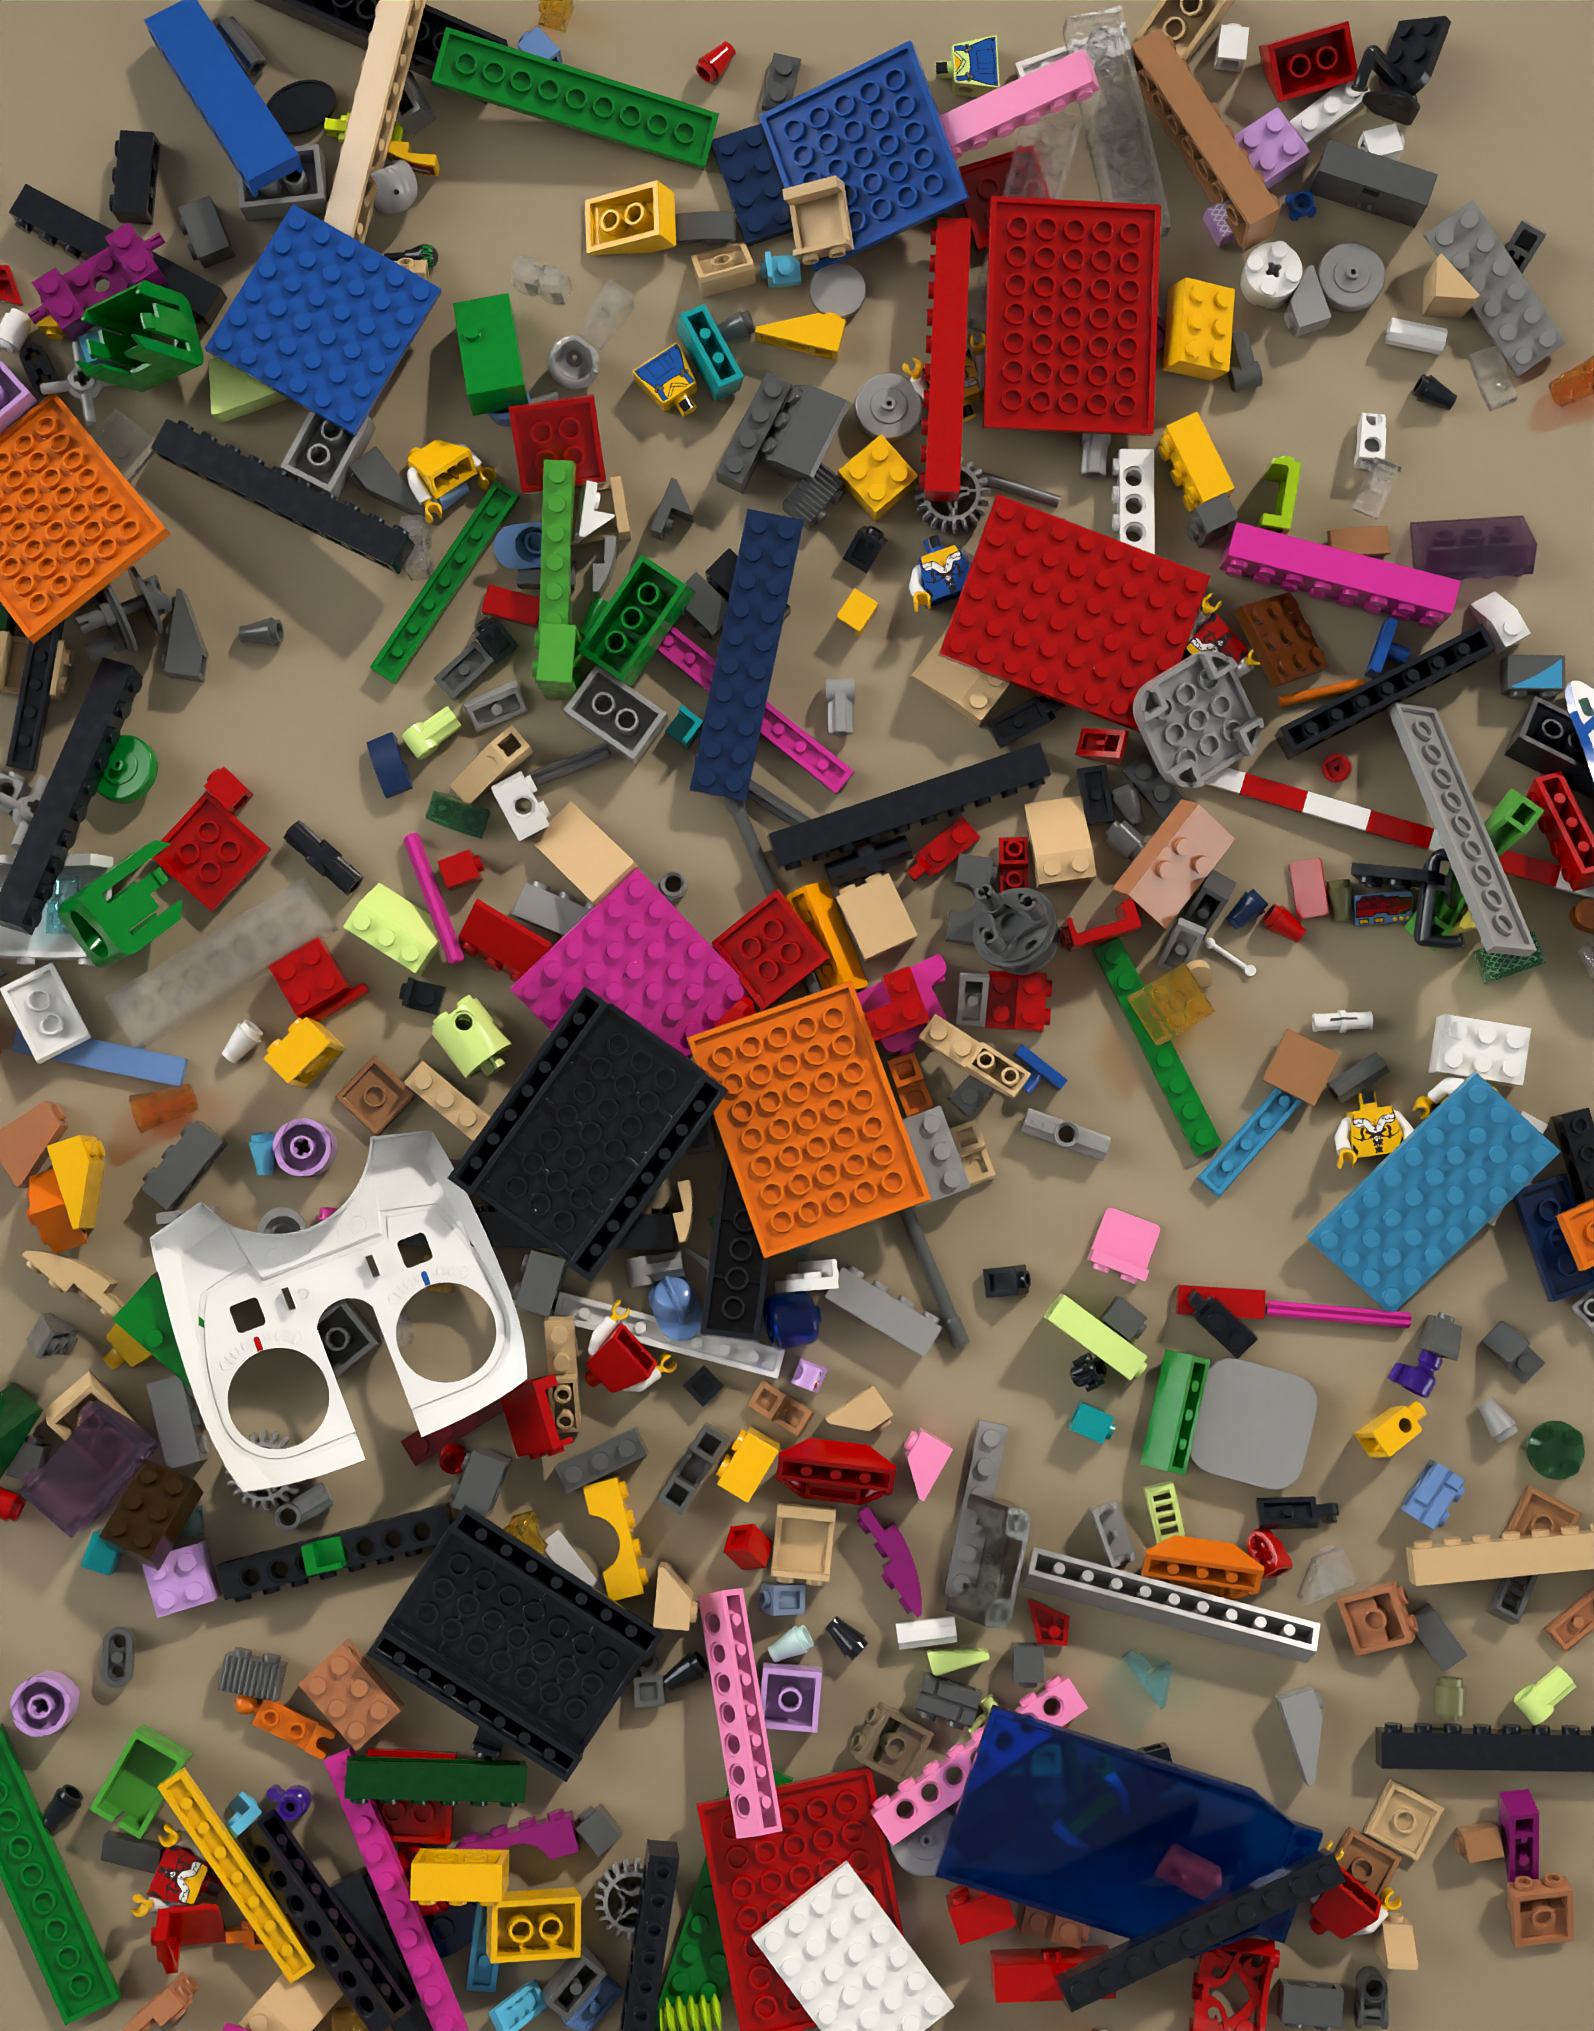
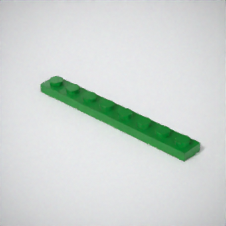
M497 480L494 481L371 664V670L394 685L397 683L519 501V494Z
M1120 937L1094 949L1093 953L1194 1156L1197 1157L1221 1145L1222 1142Z

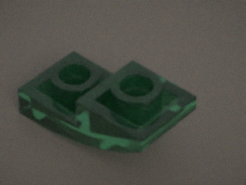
M433 790L425 818L452 830L482 839L490 816V810L462 802L459 797Z

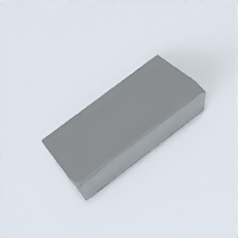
M516 680L463 702L476 733L528 711Z

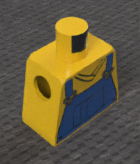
M678 342L632 371L636 384L664 412L676 406L682 416L685 417L697 408L690 397L697 391V384Z

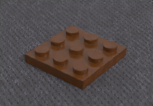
M1291 592L1246 604L1234 611L1272 688L1319 673L1329 667L1325 661L1323 651L1318 647L1312 635V630L1303 618L1298 602Z

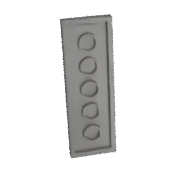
M1474 200L1423 235L1435 255L1438 257L1442 253L1480 294L1471 309L1516 377L1567 343Z

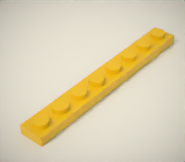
M182 1768L161 1782L157 1788L289 1982L293 1983L314 1969L317 1961L186 1768Z

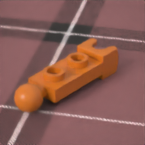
M238 1694L235 1698L234 1705L240 1714L249 1715L253 1713L256 1715L252 1725L303 1749L306 1753L323 1760L329 1754V1749L321 1744L320 1738L333 1739L339 1733L333 1725L322 1720L319 1721L278 1700L270 1701L263 1699L261 1704L257 1698Z

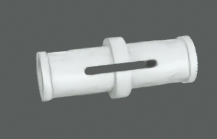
M1338 1010V1013L1312 1014L1313 1032L1338 1030L1339 1033H1346L1347 1030L1373 1028V1015L1371 1011L1346 1013L1345 1010Z

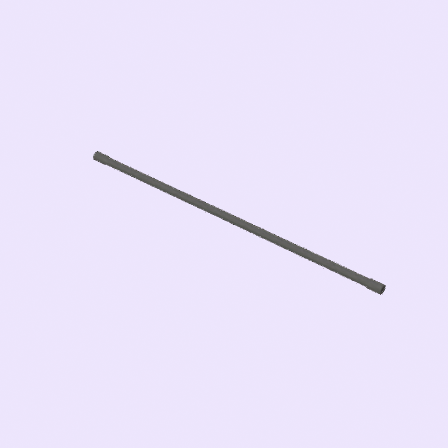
M724 798L730 814L734 817L765 894L768 897L779 888L746 812V805L743 801ZM814 972L802 981L808 995L821 991ZM913 1208L899 1211L944 1319V1325L953 1347L957 1348L969 1343V1337L961 1318L956 1313Z

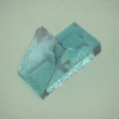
M57 877L53 886L52 897L46 902V933L70 934L59 919L57 910L64 900L79 890L80 877Z
M1131 1649L1122 1657L1162 1710L1166 1707L1172 1664L1167 1660L1148 1673L1152 1668L1142 1653L1136 1656Z

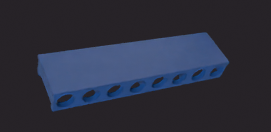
M182 0L144 19L156 47L253 197L259 195L257 190L295 170L298 173L304 171L295 148L197 0Z

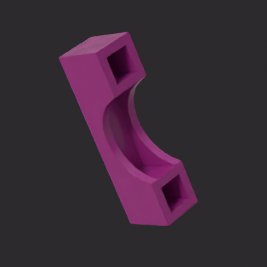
M556 1809L548 1812L546 1818L539 1820L532 1816L518 1821L519 1825L507 1828L506 1824L490 1829V1833L479 1836L478 1832L467 1834L461 1837L462 1841L458 1842L455 1849L505 1850L512 1845L524 1843L538 1847L552 1860L579 1852L581 1842L576 1830L573 1811L564 1812V1809Z

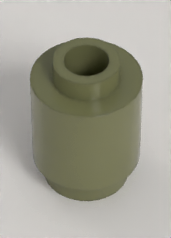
M1453 1676L1439 1677V1683L1436 1684L1435 1713L1441 1715V1720L1459 1721V1716L1466 1715V1686L1463 1685V1678Z

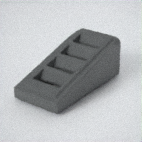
M1528 1575L1527 1580L1520 1576L1502 1578L1491 1599L1487 1613L1511 1625L1520 1623L1538 1575ZM1510 1581L1523 1586V1590L1510 1585ZM1506 1592L1518 1597L1517 1602L1506 1597ZM1503 1603L1513 1608L1512 1612L1501 1607V1604Z

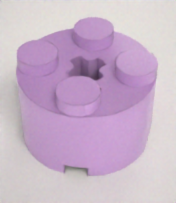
M307 1118L295 1119L284 1124L277 1131L273 1140V1152L279 1167L288 1174L300 1177L319 1176L328 1170L335 1160L337 1139L332 1131L319 1121ZM301 1143H308L310 1148L308 1153H303V1149L300 1148Z
M43 1671L21 1683L12 1695L10 1710H12L13 1721L16 1727L23 1733L33 1737L46 1736L58 1731L75 1716L79 1705L80 1691L69 1677L60 1672ZM42 1699H45L47 1701V1709L43 1707L45 1702Z

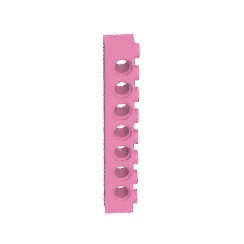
M743 1588L722 1590L698 1596L736 1838L761 1836L783 1831Z
M1058 1675L1051 1677L1043 1684L1045 1688L1037 1694L1031 1692L1025 1695L1019 1701L1020 1706L1012 1711L1010 1709L1004 1710L995 1717L997 1722L990 1727L982 1726L971 1734L972 1739L964 1745L962 1743L954 1745L946 1752L948 1756L940 1762L933 1760L922 1768L923 1774L915 1779L909 1777L897 1786L899 1790L889 1797L888 1794H885L873 1803L874 1808L870 1812L891 1845L894 1846L1087 1710V1705L1070 1679L1064 1675L1061 1677ZM1054 1698L1057 1703L1056 1709L1052 1713H1045L1043 1709L1045 1701ZM1030 1715L1033 1720L1032 1726L1028 1730H1021L1019 1727L1020 1719L1023 1716ZM1002 1732L1007 1733L1009 1737L1008 1743L1004 1747H996V1736ZM975 1750H983V1761L979 1764H972L970 1761L971 1754ZM951 1767H958L960 1769V1776L955 1781H947L946 1772ZM927 1784H933L936 1787L934 1796L928 1799L921 1796L922 1788ZM903 1801L910 1802V1812L905 1816L898 1815L897 1806Z

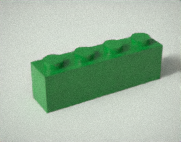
M1165 1349L1140 1464L1167 1472L1186 1475L1210 1359Z

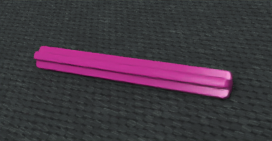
M418 833L407 834L403 838V842L446 959L450 965L459 964L464 960V954L420 835Z
M1272 1300L1267 1301L1266 1315L1273 1317L1409 1328L1411 1325V1314L1409 1312H1390L1386 1310Z

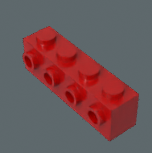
M1562 771L1534 778L1526 798L1544 810L1538 819V827L1541 833L1546 835L1550 852L1554 858H1557L1561 866L1563 879L1569 882L1573 892L1594 886V835Z

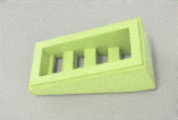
M1167 1481L1143 1487L1156 1544L1173 1535L1185 1536L1174 1483ZM1168 1493L1169 1498L1158 1501L1153 1499V1496ZM1171 1504L1172 1509L1156 1513V1507ZM1174 1516L1173 1521L1161 1524L1158 1522L1159 1518ZM1176 1526L1177 1532L1161 1536L1160 1530Z
M983 1648L926 1650L933 1675L935 1676L989 1661L990 1659L987 1649Z

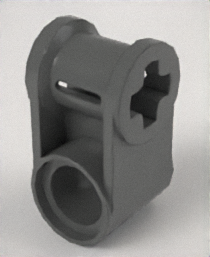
M1363 1967L1356 1975L1353 2009L1356 2028L1368 2025L1387 2029L1389 2025L1388 1984L1375 1967ZM1378 1980V1985L1375 1988L1366 1989L1369 1981Z

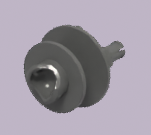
M131 566L128 568V573L136 592V597L120 603L109 583L73 612H78L92 605L98 607L96 610L75 617L77 625L88 622V624L79 628L83 635L104 625H107L109 630L107 636L84 644L91 661L114 651L117 653L125 649L131 650L133 653L138 651L134 634L126 616L140 610H144L158 635L164 633L159 616L172 610V603L170 598L161 592L159 579L156 575L142 580L136 568Z
M989 883L980 884L983 890L981 891L977 887L974 893L976 898L982 903V909L978 913L973 926V942L980 956L989 964L1014 975L1031 974L1046 966L1056 954L1060 942L1056 913L1050 901L1040 892L1029 888H1013L996 893Z

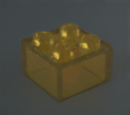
M1185 962L1127 997L1156 1046L1175 1038L1215 1012Z

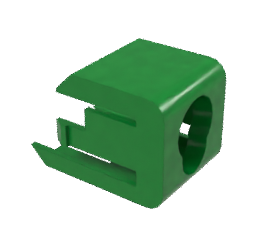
M143 280L87 308L81 317L83 322L123 335H117L102 329L99 330L98 334L101 343L90 339L86 340L90 357L131 368V371H126L102 363L93 365L80 360L75 361L87 377L135 391L146 392L201 366L204 362L190 303L183 294ZM151 332L175 339L174 346L150 339Z
M157 840L147 843L139 850L121 859L59 905L57 910L59 919L96 966L106 968L138 952L181 920L183 902L181 899L157 916L156 913H153L159 906L150 894L169 881L160 867L138 883L133 881L107 901L102 893L171 843Z

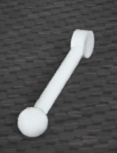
M1213 938L1205 939L1204 945L1206 948H1213L1244 970L1246 976H1253L1256 973L1255 966L1246 965L1215 944Z

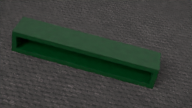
M347 1756L344 1799H350L351 1803L356 1804L368 1803V1799H380L382 1804H397L398 1800H410V1803L413 1805H427L428 1801H440L441 1805L456 1806L458 1801L470 1802V1805L477 1807L487 1806L488 1802H500L502 1807H517L518 1803H525L527 1764L525 1760Z

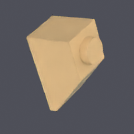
M872 1384L828 1414L825 1419L828 1424L864 1431H871L875 1428L879 1432L891 1423L889 1418L893 1416V1413Z
M1388 1912L1389 1915L1375 1931V1953L1388 1969L1418 1970L1412 1924L1406 1918H1403L1402 1914Z

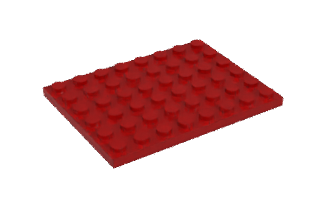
M1007 196L990 197L982 429L1152 436L1154 434L1161 205Z
M997 494L938 656L1140 733L1133 714L1134 698L1138 690L1145 683L1181 662L1211 576Z
M868 1766L775 1786L783 1830L780 1832L737 1839L730 1796L696 1803L740 2031H803L818 2027L752 1939V1934L844 1861H848L904 1937L884 1832L870 1812L874 1808L873 1803L877 1800L872 1770Z

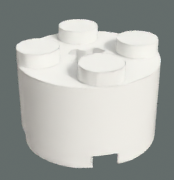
M1283 241L1269 242L1255 248L1249 255L1241 274L1240 287L1244 297L1251 304L1266 307L1265 309H1275L1287 303L1302 277V264L1299 256Z

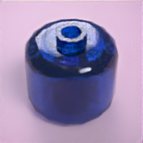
M808 1292L781 1293L769 1296L764 1301L763 1316L766 1332L771 1345L776 1350L782 1351L810 1345L817 1340L819 1323L822 1322V1316L819 1306H815Z

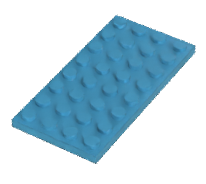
M1474 1071L1307 1235V1238L1383 1309L1395 1312L1561 1151Z

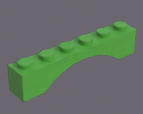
M544 460L539 631L541 630V623L571 625V541L576 463L568 460Z
M1513 788L1508 791L1484 822L1498 858L1515 842L1525 836L1544 812L1543 809ZM1438 893L1433 934L1448 936L1452 931L1466 902L1462 894L1460 895L1457 910H1452L1446 905L1445 893ZM1417 911L1404 926L1413 937ZM1429 947L1433 951H1436L1438 949L1434 947Z

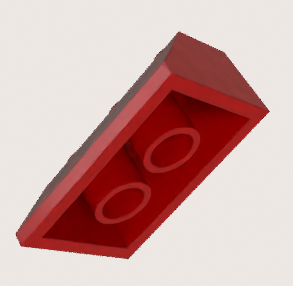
M1349 21L1334 23L1258 46L1263 72L1277 103L1354 81L1358 71Z
M479 899L474 903L459 934V943L463 952L471 957L477 955L486 961L485 964L496 972L502 970L510 975V979L514 983L552 948V943Z

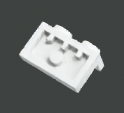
M836 1259L798 1262V1274L786 1275L787 1280L775 1281L776 1293L839 1288Z

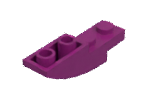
M868 1504L858 1510L860 1518L857 1519V1522L866 1535L870 1532L874 1535L878 1542L873 1545L884 1559L887 1556L890 1558L889 1561L882 1565L885 1573L881 1577L890 1590L896 1587L902 1597L898 1601L906 1613L910 1614L913 1612L918 1618L922 1615V1597L917 1570L910 1550L894 1521L883 1527Z

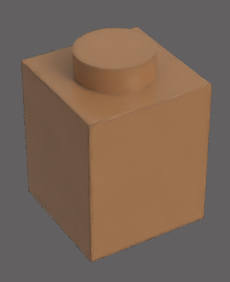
M1491 1820L1456 1827L1458 1837L1454 1838V1844L1457 1854L1459 1856L1462 1855L1469 1864L1504 1857L1498 1826Z

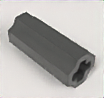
M233 16L224 17L218 21L215 27L247 77L256 76L261 73L265 65H267V61Z
M1374 1052L1326 1085L1334 1099L1339 1104H1342L1390 1071L1383 1058L1377 1052Z

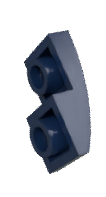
M390 732L366 742L384 796L388 799L413 789L408 767L402 760L395 734Z

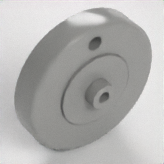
M1357 242L1341 243L1331 248L1323 256L1316 271L1326 303L1337 310L1345 312H1355L1370 306L1381 293L1386 277L1385 267L1379 255L1370 247Z
M895 373L878 374L867 380L857 393L855 400L857 423L862 431L874 440L880 434L889 443L903 440L915 431L922 417V397L915 391L911 381L902 375Z
M911 1805L902 1810L898 1815H907L911 1810ZM945 1809L894 1846L890 1843L893 1856L903 1869L913 1875L933 1877L942 1874L954 1864L959 1855V1851L951 1842L952 1835L960 1831L955 1818Z

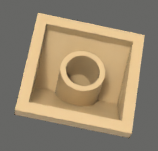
M745 241L690 255L702 298L756 283L754 262Z
M1442 253L1436 258L1424 277L1422 316L1462 319L1480 294Z

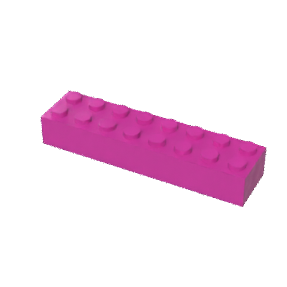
M1236 522L1227 537L1219 567L1220 570L1226 571L1225 574L1231 577L1241 578L1243 575L1253 578L1255 583L1261 585L1273 583L1280 585V588L1284 591L1297 592L1299 590L1307 592L1308 596L1314 599L1323 600L1326 597L1336 600V604L1352 607V605L1364 607L1363 610L1367 613L1380 614V612L1390 614L1392 618L1399 621H1408V619L1417 621L1419 626L1428 629L1440 627L1453 614L1461 583L1459 580Z

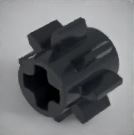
M1087 1353L1072 1361L1074 1367L1071 1368L1070 1376L1077 1387L1085 1386L1086 1391L1089 1392L1105 1384L1103 1378L1107 1375V1369L1100 1358L1095 1357L1092 1359L1091 1354Z

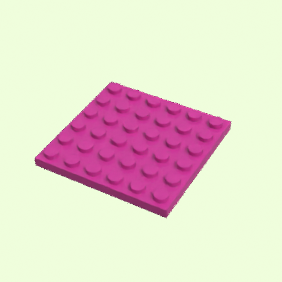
M638 868L633 870L597 906H594L510 987V990L552 1032L580 991L586 986L618 1006L685 1056H689L692 1053L687 1037L715 1028L713 1025L743 996H750L739 981L740 976Z

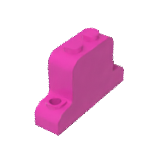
M941 953L910 967L929 1020L935 1014L946 1020V1015L932 987L946 980L944 977L947 968ZM882 981L857 993L863 1013L890 1004ZM928 1024L879 1042L887 1053L894 1054L898 1052L900 1056H903L916 1049L914 1044L920 1042L919 1036Z

